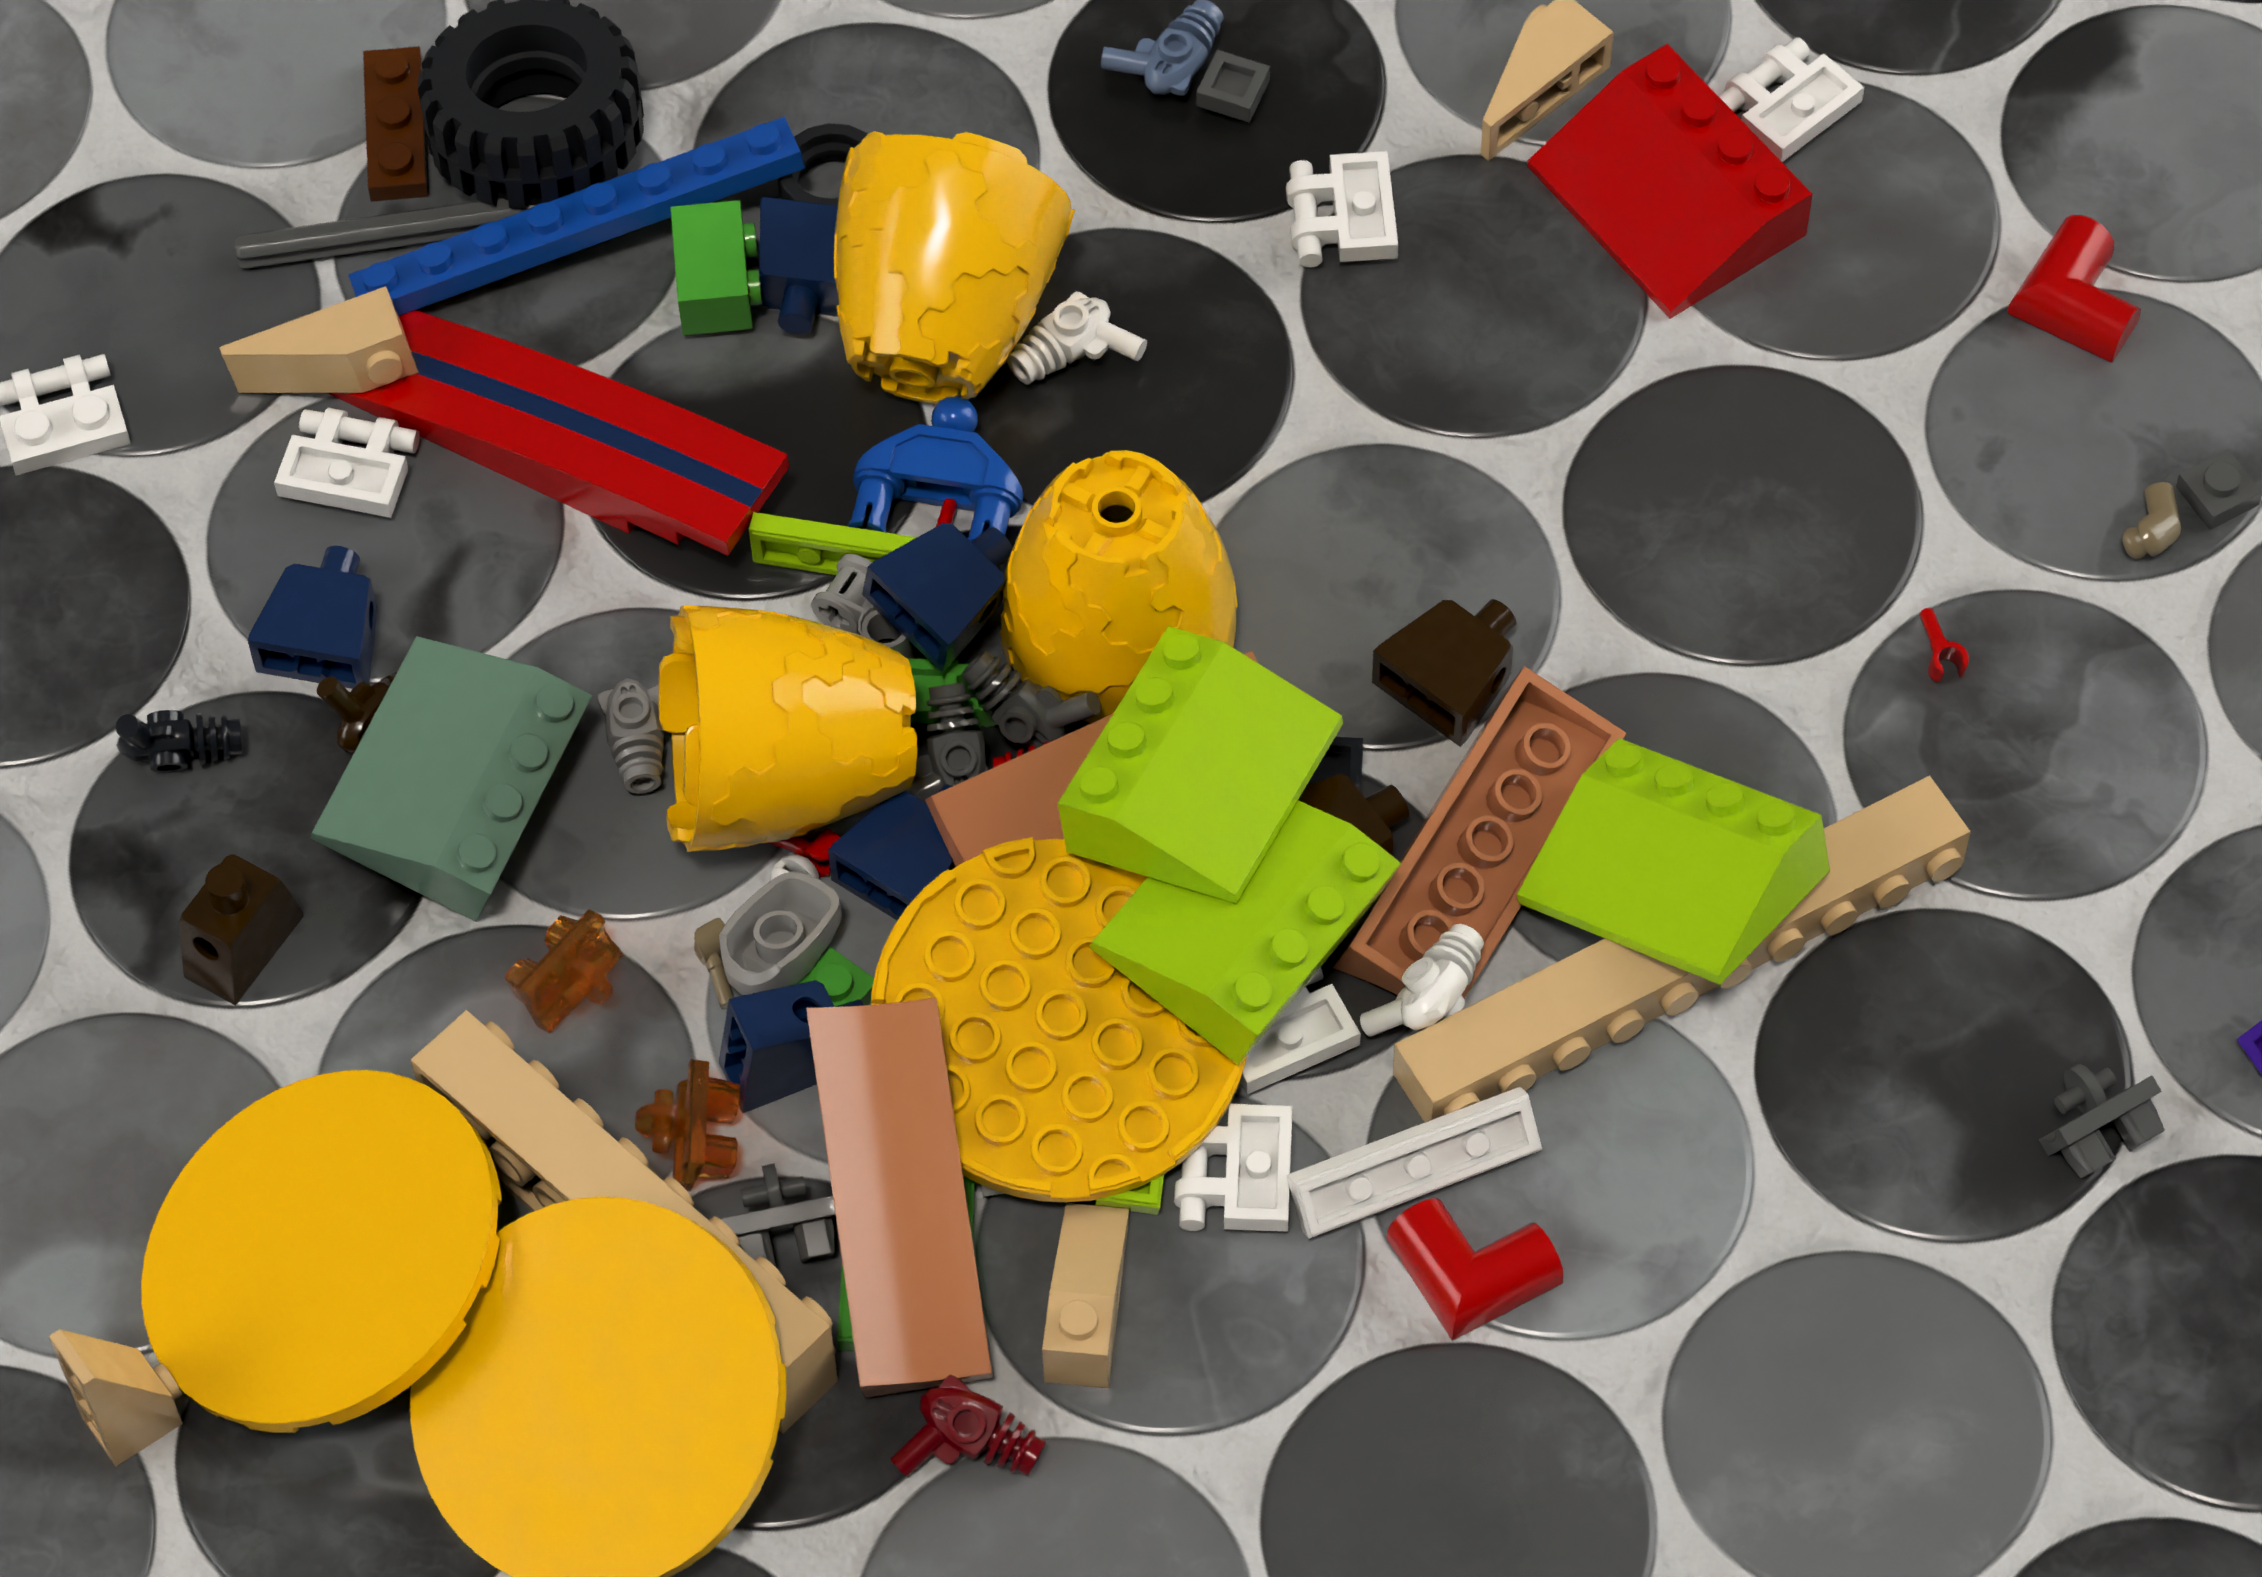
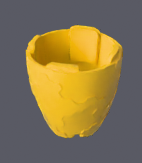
M873 131L855 148L850 147L846 157L838 201L834 240V278L839 299L837 311L840 332L847 362L851 364L854 372L869 382L872 380L873 373L882 377L881 387L884 391L892 393L894 396L918 402L937 404L948 396H959L960 392L962 399L975 398L1004 364L1036 313V305L1055 269L1057 257L1068 237L1075 210H1072L1071 201L1067 193L1052 178L1027 164V158L1019 149L969 132L956 134L953 139L926 135H885Z
M1128 450L1110 451L1093 459L1087 458L1077 464L1073 462L1050 482L1031 507L1015 541L1005 570L1007 581L1003 590L1004 604L1001 614L1002 629L1000 630L1001 645L1008 665L1022 673L1020 677L1022 682L1029 679L1034 684L1042 687L1050 686L1057 691L1062 700L1093 691L1100 700L1101 711L1098 715L1083 720L1093 723L1115 712L1168 626L1223 641L1234 647L1238 602L1232 568L1214 523L1195 493L1185 482L1158 460L1145 454Z
M683 605L680 606L678 616H670V629L674 635L673 653L665 656L659 664L658 720L662 731L671 733L676 804L671 805L667 809V828L673 842H682L686 846L687 852L742 848L759 843L777 842L807 834V831L856 815L872 807L875 808L881 802L911 787L916 773L918 749L917 734L915 729L911 728L910 715L916 711V692L909 659L898 651L856 633L771 611Z

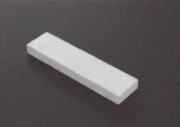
M1517 1087L1286 1176L1301 1230L1310 1239L1541 1151L1542 1146L1528 1093L1521 1087Z

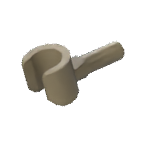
M716 918L696 929L694 933V951L700 962L706 965L708 973L711 975L720 1008L727 1009L729 999L734 997L720 958L719 934L725 924L720 918Z

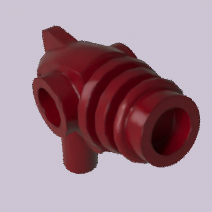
M949 1375L939 1387L930 1388L920 1396L919 1409L926 1424L890 1460L906 1477H909L932 1454L944 1463L952 1464L958 1459L960 1453L976 1460L988 1447L990 1449L983 1463L990 1465L995 1455L999 1453L1001 1457L996 1465L997 1467L1003 1468L1007 1460L1010 1459L1013 1461L1010 1467L1011 1473L1018 1471L1029 1476L1046 1441L1035 1436L1036 1431L1033 1429L1030 1430L1026 1438L1021 1436L1025 1428L1021 1421L1015 1431L1010 1430L1015 1419V1415L1011 1412L1003 1425L999 1424L1003 1412L1002 1405L971 1391L956 1376Z

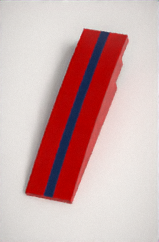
M416 310L400 315L399 319L408 340L418 373L364 393H328L377 417L397 420L399 427L418 430L420 437L625 533L630 534L636 525L677 545L686 536L727 556L750 525L753 512H759L789 468L788 454L691 411L552 356Z

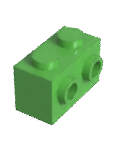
M740 200L670 207L677 299L683 335L753 329L751 306L762 305L759 270H748L747 258L758 257L755 223H743Z

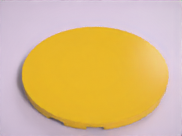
M1033 837L1005 842L984 849L982 854L961 863L952 870L947 869L922 889L906 907L894 925L879 958L871 992V1005L936 997L963 1176L995 1191L1015 1197L1047 1202L1091 1201L1118 1195L1141 1187L1182 1163L1200 1147L1228 1110L1238 1089L1247 1059L1246 1056L1238 1066L1089 947L1097 935L1146 880L1147 876L1068 853L1064 839L1033 840Z
M345 1070L299 1080L264 1096L236 1114L198 1149L183 1168L170 1188L149 1236L141 1278V1304L148 1338L159 1363H162L167 1368L178 1387L186 1395L211 1414L243 1424L251 1430L271 1433H296L299 1427L314 1426L325 1422H330L332 1425L341 1424L372 1411L409 1388L432 1368L462 1333L467 1325L463 1319L472 1306L479 1289L487 1288L495 1265L500 1238L496 1235L498 1205H500L502 1199L498 1174L491 1154L482 1137L470 1121L452 1103L432 1088L405 1076L373 1070Z
M598 1196L559 1202L528 1213L496 1233L500 1238L495 1265L487 1288L479 1289L472 1306L463 1319L467 1325L448 1351L428 1372L411 1385V1429L421 1474L432 1499L455 1533L477 1555L512 1577H671L708 1554L733 1530L759 1494L771 1469L773 1460L770 1458L776 1443L780 1419L784 1420L787 1394L786 1364H783L781 1360L778 1337L774 1327L777 1324L774 1314L758 1282L738 1255L708 1229L675 1211L640 1200Z

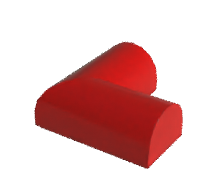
M2071 215L2064 219L2010 302L2007 313L2112 363L2139 322L2141 308L2093 286L2113 256L2114 240L2110 232L2094 219L2083 215Z
M1432 1198L1421 1201L1405 1210L1395 1218L1387 1231V1241L1452 1341L1563 1284L1564 1275L1560 1258L1551 1240L1537 1223L1532 1222L1474 1252L1442 1201Z

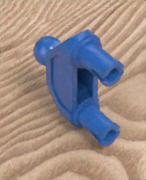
M948 396L937 403L931 415L932 426L917 424L870 448L856 463L852 480L858 494L848 527L861 529L871 527L874 531L886 532L892 500L900 499L942 506L945 499L951 498L956 501L957 508L975 511L968 537L972 542L989 527H994L1006 535L1009 518L1020 511L1024 497L1022 487L1010 467L978 433L974 432L978 424V414L971 402L962 399L960 396Z

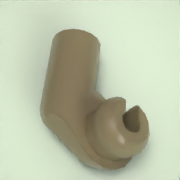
M2158 482L2145 489L2144 495L2148 515L2138 521L2137 527L2126 529L2122 536L2124 548L2130 557L2140 559L2147 554L2152 557L2156 556L2178 540L2181 533V523L2174 487L2170 483Z

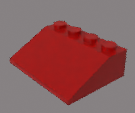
M1668 43L1622 70L1528 159L1527 167L1669 319L1807 235L1813 194Z

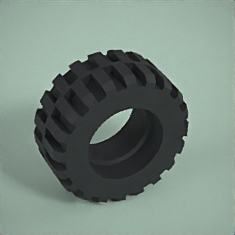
M504 0L489 2L486 10L477 13L473 9L460 16L457 27L454 28L449 25L435 40L436 46L430 47L421 63L422 72L418 76V93L429 153L433 156L434 165L443 177L451 180L452 186L469 197L476 193L477 199L480 202L497 207L498 199H505L508 201L510 209L527 210V206L550 202L586 189L593 184L614 179L618 176L617 168L624 170L636 154V147L642 141L644 112L634 50L630 41L622 35L621 29L605 16L600 18L599 12L582 3L574 7L570 5L569 0H520L505 3ZM547 93L567 97L558 104L536 111L511 112L497 109L499 105L506 101L528 94Z

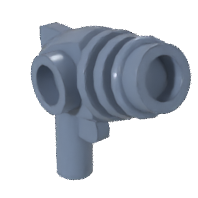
M1196 0L1193 5L1184 9L1183 14L1169 24L1168 28L1159 35L1156 41L1150 38H1143L1139 41L1136 51L1104 47L1101 69L1142 75L1145 77V85L1153 94L1166 95L1173 93L1185 96L1189 90L1192 78L1204 65L1212 49L1215 36L1220 32L1223 14L1212 2Z

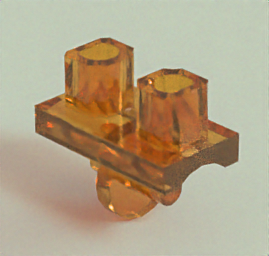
M590 909L579 920L560 915L546 930L544 942L549 952L538 963L529 958L519 959L505 973V980L514 996L526 1006L538 1028L551 1033L572 1009H575L585 998L601 1005L605 1004L613 995L612 986L605 976L616 966V962L623 954L607 934L604 927L606 922L602 915Z
M690 1059L688 1063V1077L677 1085L676 1105H673V1092L671 1090L659 1089L655 1091L654 1104L645 1105L636 1111L635 1129L638 1133L652 1138L653 1152L658 1154L669 1153L671 1151V1139H674L672 1178L679 1182L686 1191L692 1190L698 1177L730 1178L737 1162L738 1141L735 1137L706 1134L707 1121L733 1124L739 1107L740 1084L709 1077V1061Z

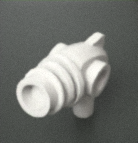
M1076 291L1067 301L1059 304L1052 313L1045 316L1037 326H1034L1029 334L1025 336L1022 343L1016 344L1014 352L1007 357V362L1014 375L1021 382L1030 384L1035 379H1043L1045 374L1066 367L1067 362L1072 363L1085 354L1094 360L1101 358L1108 348L1135 361H1139L1146 350L1147 340L1109 323L1111 311L1104 300L1096 297L1088 298Z
M1454 924L1449 931L1442 933L1439 941L1425 952L1423 958L1417 960L1406 969L1402 976V982L1406 987L1399 992L1396 1000L1361 1014L1360 1024L1364 1033L1372 1037L1402 1024L1416 1031L1422 1030L1461 1011L1465 1005V999L1461 994L1472 981L1476 964L1481 958V949L1484 946L1480 934L1464 924Z

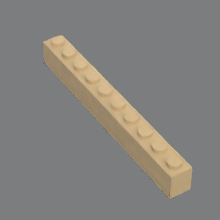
M1929 775L1824 828L1830 871L1721 985L1604 938L1395 1043L1393 1075L1424 1122L1517 1087L1527 1091L1537 1078L1557 1068L1564 1071L1579 1065L1589 1056L1592 1050L1610 1041L1621 1043L1629 1040L1641 1031L1645 1023L1665 1013L1669 1016H1674L1684 1012L1697 1001L1699 996L1719 986L1722 989H1727L1739 984L1751 973L1752 969L1772 959L1776 962H1781L1792 957L1802 949L1805 942L1825 932L1828 935L1842 932L1852 925L1859 915L1878 905L1881 908L1891 907L1905 898L1912 888L1930 879L1938 882L1950 877L1964 862L1971 831Z

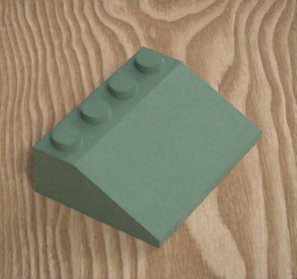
M416 636L312 831L310 839L477 922L592 695L538 667Z

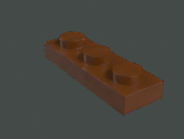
M420 46L363 51L367 174L370 200L375 202L428 197L426 132L418 93V76L422 72L421 63L423 61Z

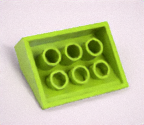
M1168 626L1057 803L1066 851L1237 903L1342 727V715L1225 642Z
M1618 738L1581 775L1517 893L1518 903L1721 985L1830 871L1822 815Z
M1298 800L1237 903L1147 877L1092 941L1089 947L1239 1066L1381 895L1401 865V862L1354 825Z

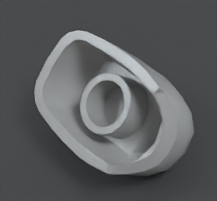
M796 871L779 875L760 888L733 913L719 934L722 963L728 983L741 995L799 983L813 969L826 947L830 945L842 920L841 903L837 892L821 880L806 873Z

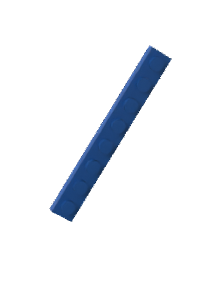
M785 117L768 123L756 125L749 130L716 142L701 145L694 150L661 162L648 164L641 169L603 183L593 184L586 189L559 199L538 204L531 209L498 221L483 224L476 229L440 242L430 243L423 248L393 259L375 263L368 268L348 274L356 297L386 286L397 314L400 316L670 218V207L711 203L805 169V165Z

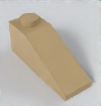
M1554 0L1548 6L1541 5L1534 9L1523 25L1483 118L1480 155L1488 161L1606 71L1611 63L1613 31L1575 0Z
M386 286L219 347L239 393H364L418 373L402 323Z
M1066 1203L1049 1293L1042 1348L1045 1383L1109 1388L1130 1209L1074 1203Z
M62 1329L49 1335L82 1420L116 1467L183 1424L174 1402L182 1396L181 1390L162 1363L152 1368L137 1348Z

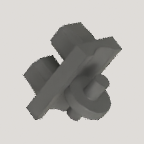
M2075 1064L2065 1070L2064 1083L2067 1091L2056 1096L2054 1103L2062 1114L2076 1107L2083 1114L2040 1138L2039 1142L2048 1156L2060 1150L2077 1175L2083 1178L2116 1159L2098 1129L2103 1125L2113 1121L2129 1150L2165 1131L2157 1109L2150 1099L2162 1091L2153 1075L2106 1100L2104 1091L2117 1083L2113 1072L2109 1068H2105L2093 1074L2086 1066Z
M774 1163L762 1166L765 1184L740 1189L744 1208L769 1203V1209L721 1218L736 1234L740 1242L739 1247L754 1260L762 1256L776 1267L770 1235L793 1230L801 1262L834 1256L833 1222H836L833 1195L783 1205L784 1199L807 1195L804 1178L800 1176L778 1181Z

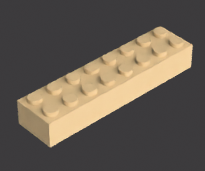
M464 1011L411 1059L415 1080L444 1096L470 1121L482 1137L491 1154L498 1174L499 1184L531 1212L551 1204L578 1198L598 1196L629 1198L675 1211L699 1223L729 1246L758 1282L777 1323L774 1327L778 1337L781 1360L783 1364H786L787 1394L784 1420L780 1419L778 1429L784 1434L838 1382L834 1355L836 1349L833 1345L831 1333L832 1321L826 1311L812 1298L806 1296L800 1300L785 1287L786 1282L782 1274L766 1258L759 1256L754 1260L739 1247L740 1242L736 1234L724 1221L715 1216L708 1220L693 1207L692 1197L679 1182L671 1177L662 1180L648 1168L649 1164L646 1157L633 1142L624 1137L617 1141L603 1129L604 1125L601 1118L588 1103L580 1098L572 1102L560 1092L555 1077L543 1064L537 1060H532L528 1064L513 1051L515 1048L511 1039L498 1025L491 1021L483 1025L470 1012Z

